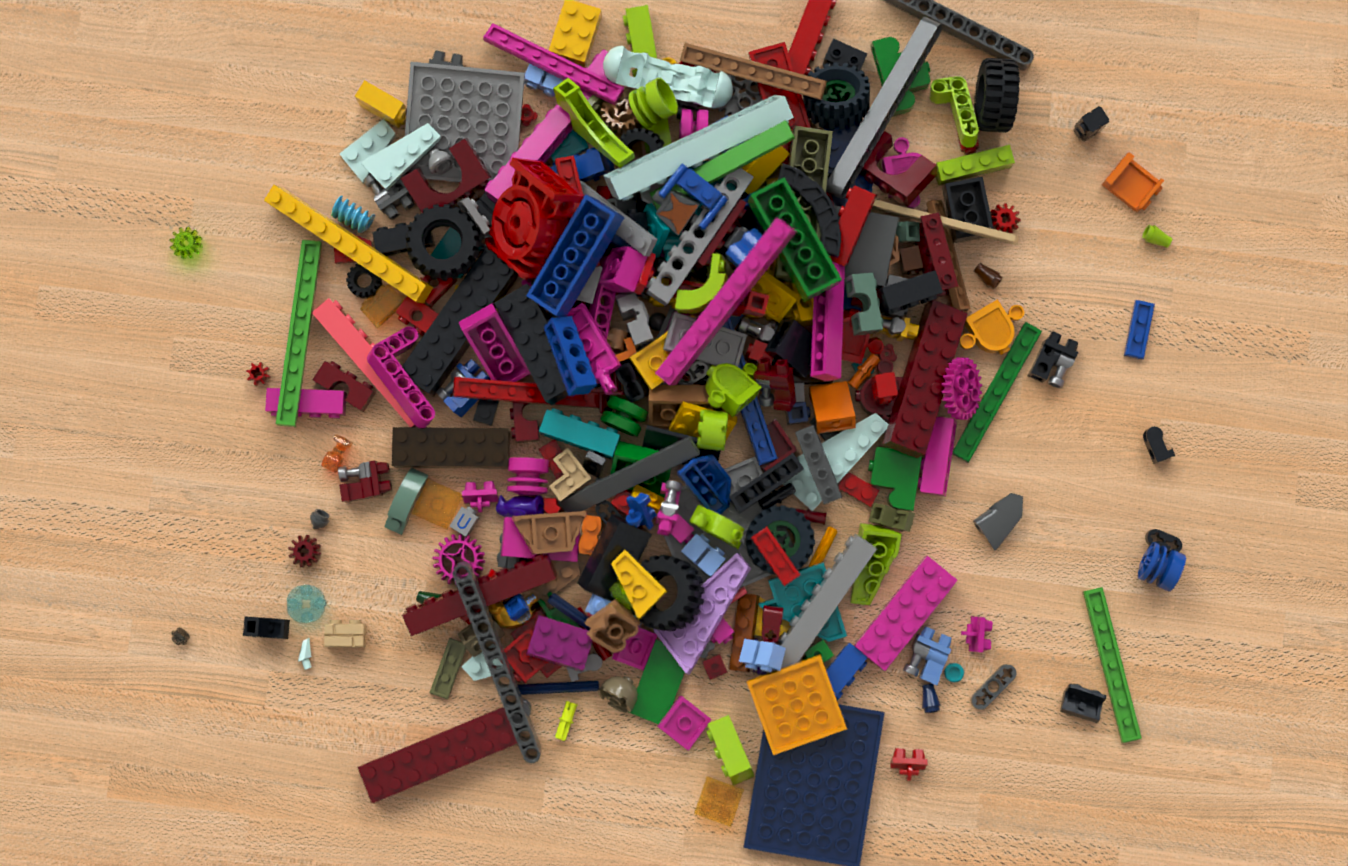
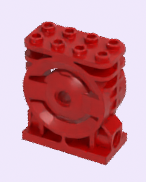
M512 158L509 165L515 169L512 177L513 186L506 189L497 200L492 216V227L488 231L493 238H486L484 243L489 250L497 254L499 259L505 261L509 268L515 270L520 278L526 280L529 278L536 279L567 227L574 204L581 203L584 195L542 161Z

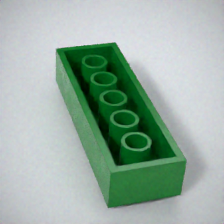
M785 177L750 194L748 203L764 232L768 230L776 218L782 219L797 231L778 257L803 301L806 302L837 286L842 278Z

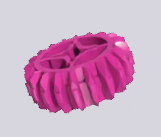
M452 534V541L447 537L444 538V541L447 543L446 545L441 542L438 543L442 549L441 551L439 549L434 550V552L439 553V557L433 556V560H438L439 563L433 564V567H440L436 572L437 575L444 573L441 580L444 581L449 577L448 584H452L454 579L453 570L457 561L450 556L459 557V555H462L461 558L472 566L475 576H480L476 570L483 571L484 568L480 567L479 563H485V560L479 559V557L484 556L485 553H478V550L482 548L481 545L474 547L477 542L476 539L469 543V535L463 540V535L459 534L458 540H456V536ZM462 544L457 553L451 554L446 552L451 546ZM467 547L473 551L474 563L466 558ZM444 557L452 562L451 573L444 566Z

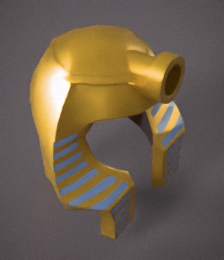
M534 593L524 598L529 610L516 621L510 619L504 606L514 596L489 605V610L494 614L496 622L501 627L506 629L518 628L541 608Z

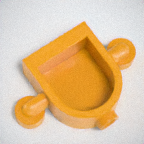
M997 299L966 317L964 325L969 333L961 336L959 345L961 348L968 350L976 343L985 352H999L1000 355H1003L1011 350L1008 345L1014 338V326L1011 320L1018 321L1024 316L1023 307L1013 305L1007 314Z

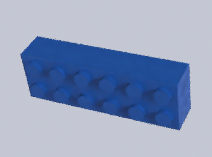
M585 194L526 296L556 316H567L625 217L596 198Z

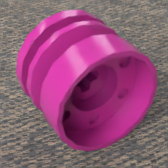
M522 457L508 459V471L516 473V477L507 479V482L516 483V486H507L508 492L524 496H537L548 493V488L539 487V484H548V480L540 478V475L549 473V460Z

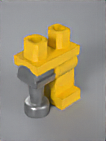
M882 317L883 329L878 333L885 334L889 338H896V341L900 342L905 338L913 340L914 337H917L919 325L910 323L911 318L905 317L902 320L899 317L892 319Z

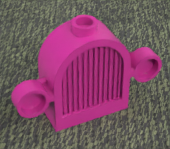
M904 137L896 139L893 146L898 155L883 157L881 161L883 172L890 175L901 174L907 171L921 154L906 153L909 148V141ZM887 193V194H888V198H893L892 195H890L889 193ZM918 195L915 198V200L909 206L906 207L911 209L918 207L920 203V196Z

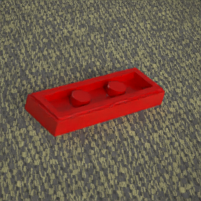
M765 527L751 537L783 586L800 576L768 527Z

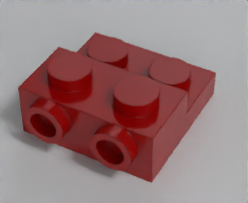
M530 628L504 649L510 667L514 671L515 680L518 683L522 681L524 684L549 663L526 655L533 635V631Z

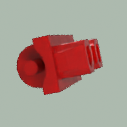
M895 748L890 762V768L899 769V775H906L907 781H911L912 775L919 776V770H925L928 765V759H925L923 749H914L912 751V758H905V749Z

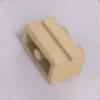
M330 620V624L324 625V647H366V624H361V620H349V624H342V620Z

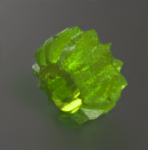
M179 227V233H172L175 238L169 239L173 243L170 249L175 250L174 254L176 256L181 255L182 259H186L188 255L192 259L194 257L193 252L200 254L197 247L201 248L203 244L199 243L202 237L198 235L197 230L191 231L190 227H186L184 231L182 227ZM185 240L189 242L187 246L183 243Z

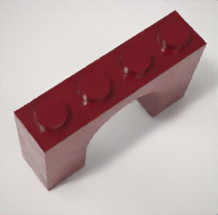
M884 131L859 174L868 183L877 185L883 193L892 195L898 203H904L906 206H909L936 177L937 165L921 155L907 171L901 174L890 175L882 172L877 167V164L893 146L892 135Z
M468 138L449 148L462 172L461 183L453 192L441 193L433 189L420 168L401 178L422 213V209L426 207L431 209L436 204H439V207L449 204L451 207L457 203L455 199L460 196L464 199L473 193V188L478 186L480 189L489 182L488 179L491 178V175Z

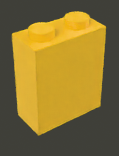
M364 80L355 94L359 105L399 129L401 124L404 125L406 123L407 109L404 103Z

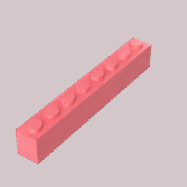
M328 298L312 314L410 427H417L369 365L367 356L375 344H369L366 341L368 336L361 328L357 330L353 324L356 322L349 314L345 316L341 312L343 307L337 300L333 302Z

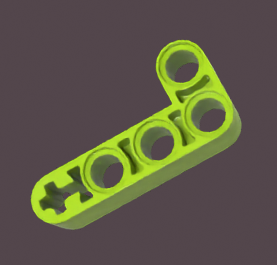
M960 76L934 80L930 88L929 97L931 102L935 104L950 103L960 143L964 147L975 146L979 127L966 80Z

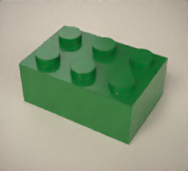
M618 441L610 475L658 451ZM671 469L637 485L665 497V494H660L662 483H666L669 480Z

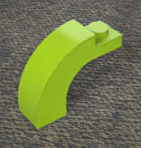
M712 254L710 276L702 287L696 290H677L675 309L679 313L692 314L704 311L728 281V276L722 273L725 272L726 261L720 254Z

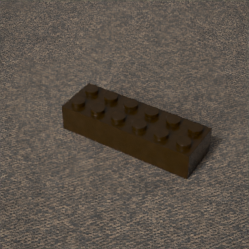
M393 427L392 466L395 468L508 469V459L510 458L509 428Z

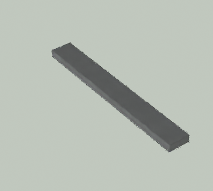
M689 436L572 493L558 503L564 512L584 511L698 456L700 451Z

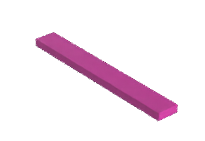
M492 23L483 37V41L562 80L569 78L580 89L613 105H616L624 92V87Z

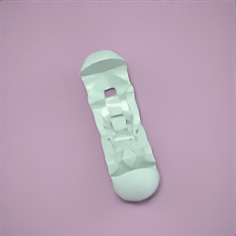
M622 45L612 48L606 54L603 61L605 76L613 83L638 89L641 86L645 87L648 82L660 77L670 86L676 99L712 109L725 106L733 94L732 81L722 71L714 73L702 66L690 67L682 64H670L667 61L652 58L647 53L630 52ZM631 67L637 68L636 77L629 75Z

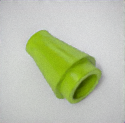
M1148 225L1142 235L1145 242L1166 248L1172 242V237H1169L1155 225Z

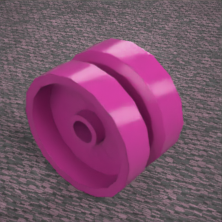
M682 109L681 121H679V139L707 127L708 110L699 109L696 121H693V111L691 109Z

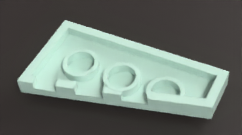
M427 123L362 161L361 164L388 191L442 137Z

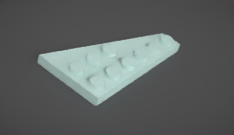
M877 413L856 423V428L846 429L822 443L837 483L887 430L888 423ZM802 454L796 458L804 469L783 485L791 483L796 490L794 495L813 511L822 499L805 456Z

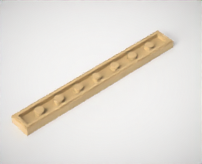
M875 200L872 207L875 210L921 221V216L931 214ZM940 216L943 227L1013 245L1018 244L1019 237L1017 235Z

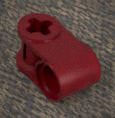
M763 606L762 639L764 642L776 643L778 641L783 607ZM769 630H773V634L776 635H772V638L769 639L768 635L765 633H769Z

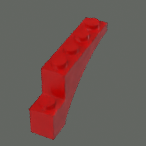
M684 280L678 290H696L704 284ZM677 291L672 298L676 299ZM750 291L732 315L740 317L744 313L762 318L766 312L769 295Z

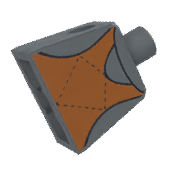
M674 189L663 199L658 195L660 191L657 190L652 198L654 202L660 205L656 215L679 236L701 203Z

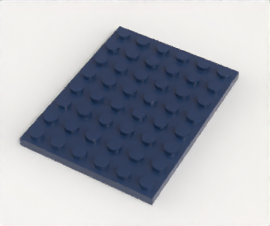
M838 704L847 727L846 730L776 755L772 754L763 729L743 848L844 866H860L885 712Z

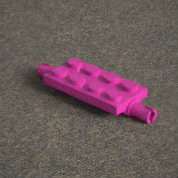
M581 303L576 308H572L567 316H572L577 326L580 340L583 342V348L590 361L592 372L596 377V383H600L605 394L610 395L613 391L617 390V387L609 375L618 369L621 364L586 305Z

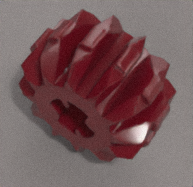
M299 535V542L296 540L291 541L295 547H288V550L294 551V553L289 555V558L296 557L293 560V564L296 565L300 562V567L304 568L305 563L308 567H311V560L315 563L318 562L315 555L321 556L322 554L316 551V549L321 548V545H314L317 539L313 538L310 541V535H306L304 539ZM304 546L309 550V553L305 554V556L304 553H301V549H305Z

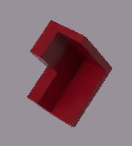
M776 419L769 423L767 428L778 459L760 465L763 473L797 451Z

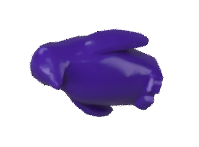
M500 495L496 504V511L504 517L544 514V502L540 495L535 496V498L515 496L508 501Z

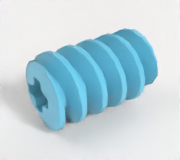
M340 196L332 208V218L338 217L339 222L344 221L346 226L351 225L353 230L357 229V232L362 234L371 226L375 214L368 217V210L362 214L361 206L356 210V203H352L349 206V199L342 202L343 196Z

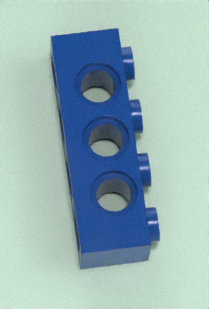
M572 316L551 318L544 326V330L569 396L589 394L597 385L596 377L592 372L590 361L583 348V342L580 340L577 326Z

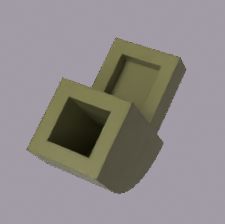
M874 503L869 522L901 532H910L915 513Z

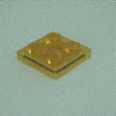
M427 479L412 514L448 530L462 499V494Z
M707 776L694 814L731 827L744 789Z

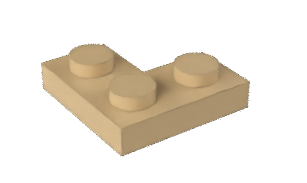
M569 448L553 458L564 475L549 485V487L561 502L590 481L591 477Z

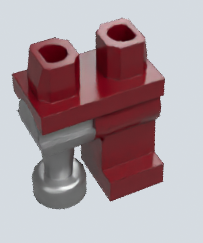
M762 357L758 361L754 379L762 387V394L759 396L761 406L773 405L774 410L791 411L796 403L795 384L792 375L793 368L788 366L787 360H777L775 366L770 365L769 358ZM770 389H775L774 395L770 393Z
M374 460L363 462L359 467L347 469L346 466L338 467L340 482L348 481L349 477H359L360 481L339 484L341 501L347 503L383 496V493L392 491L391 481H381L380 474L390 473L389 463Z

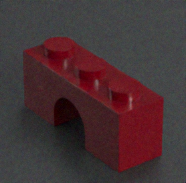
M324 361L312 380L327 390H333L340 383L347 384L349 394L345 401L364 413L376 394L372 391L373 386L365 381L361 384L356 380L357 376L349 371L345 374L340 370L341 366L337 363Z
M513 402V408H510V419H514L515 426L511 427L512 439L516 438L517 443L540 441L538 421L526 420L522 414L524 407L533 403Z

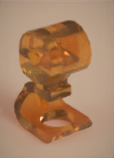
M338 434L333 436V440L337 442V445L333 448V451L326 453L321 464L322 467L334 473L338 471V467L341 466L344 460L341 456L342 453L353 445L352 441Z

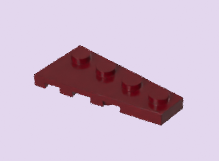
M740 199L723 222V225L693 266V269L699 271L704 265L709 266L712 262V253L715 249L719 251L725 241L722 239L725 234H731L735 228L733 223L736 218L741 219L746 212L744 207L747 203Z

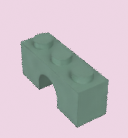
M873 273L852 274L844 279L847 298H858L863 304V311L851 316L854 335L875 334L883 329V318L880 315V300L877 297V282Z

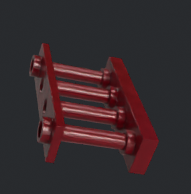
M938 212L920 217V241L915 242V246H919L923 264L922 273L925 274L936 270L943 291L937 297L949 294L948 289L958 287V282L941 217Z

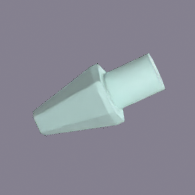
M309 638L302 641L298 662L302 661L304 670L312 667L309 660L312 657Z

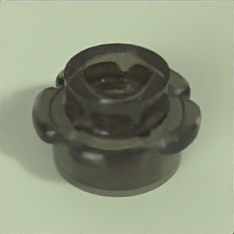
M179 627L171 632L172 641L175 644H187L190 636L186 630Z

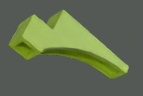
M567 78L553 88L557 104L569 113L572 128L577 134L619 168H622L635 158L634 152L619 140L598 116L577 84Z

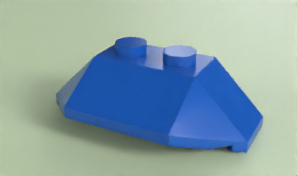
M713 455L692 459L677 472L679 478L704 508L720 515L729 508L730 501L728 498L731 492V478Z

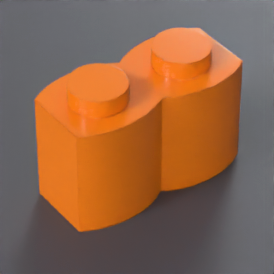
M585 516L582 523L583 535L579 541L580 554L591 556L602 530V520L600 517Z

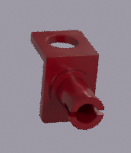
M616 372L611 373L609 376L617 390L613 391L610 395H606L605 391H599L600 414L603 411L612 412L608 406L605 409V399L608 402L612 395H625L624 391L621 390V382L618 380Z

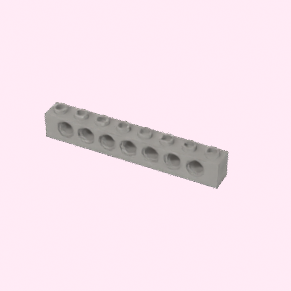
M742 168L724 176L723 178L725 179L722 183L719 184L717 182L714 188L721 192V195L728 199L725 206L714 217V222H711L705 230L698 226L704 219V216L710 211L702 205L700 208L703 211L700 215L695 214L690 222L692 225L690 230H684L679 240H681L679 246L676 247L674 245L669 252L670 259L668 262L663 261L657 271L660 273L657 278L652 277L646 287L649 288L647 294L664 306H667L753 180L754 176ZM726 184H734L736 190L729 191L726 188ZM695 230H700V231H702L703 234H704V237H703V238H697V237H695V236H694V231H695ZM690 246L693 249V253L686 254L683 251V247ZM675 261L680 262L682 269L675 270L672 267V263ZM668 277L671 280V285H663L661 279Z

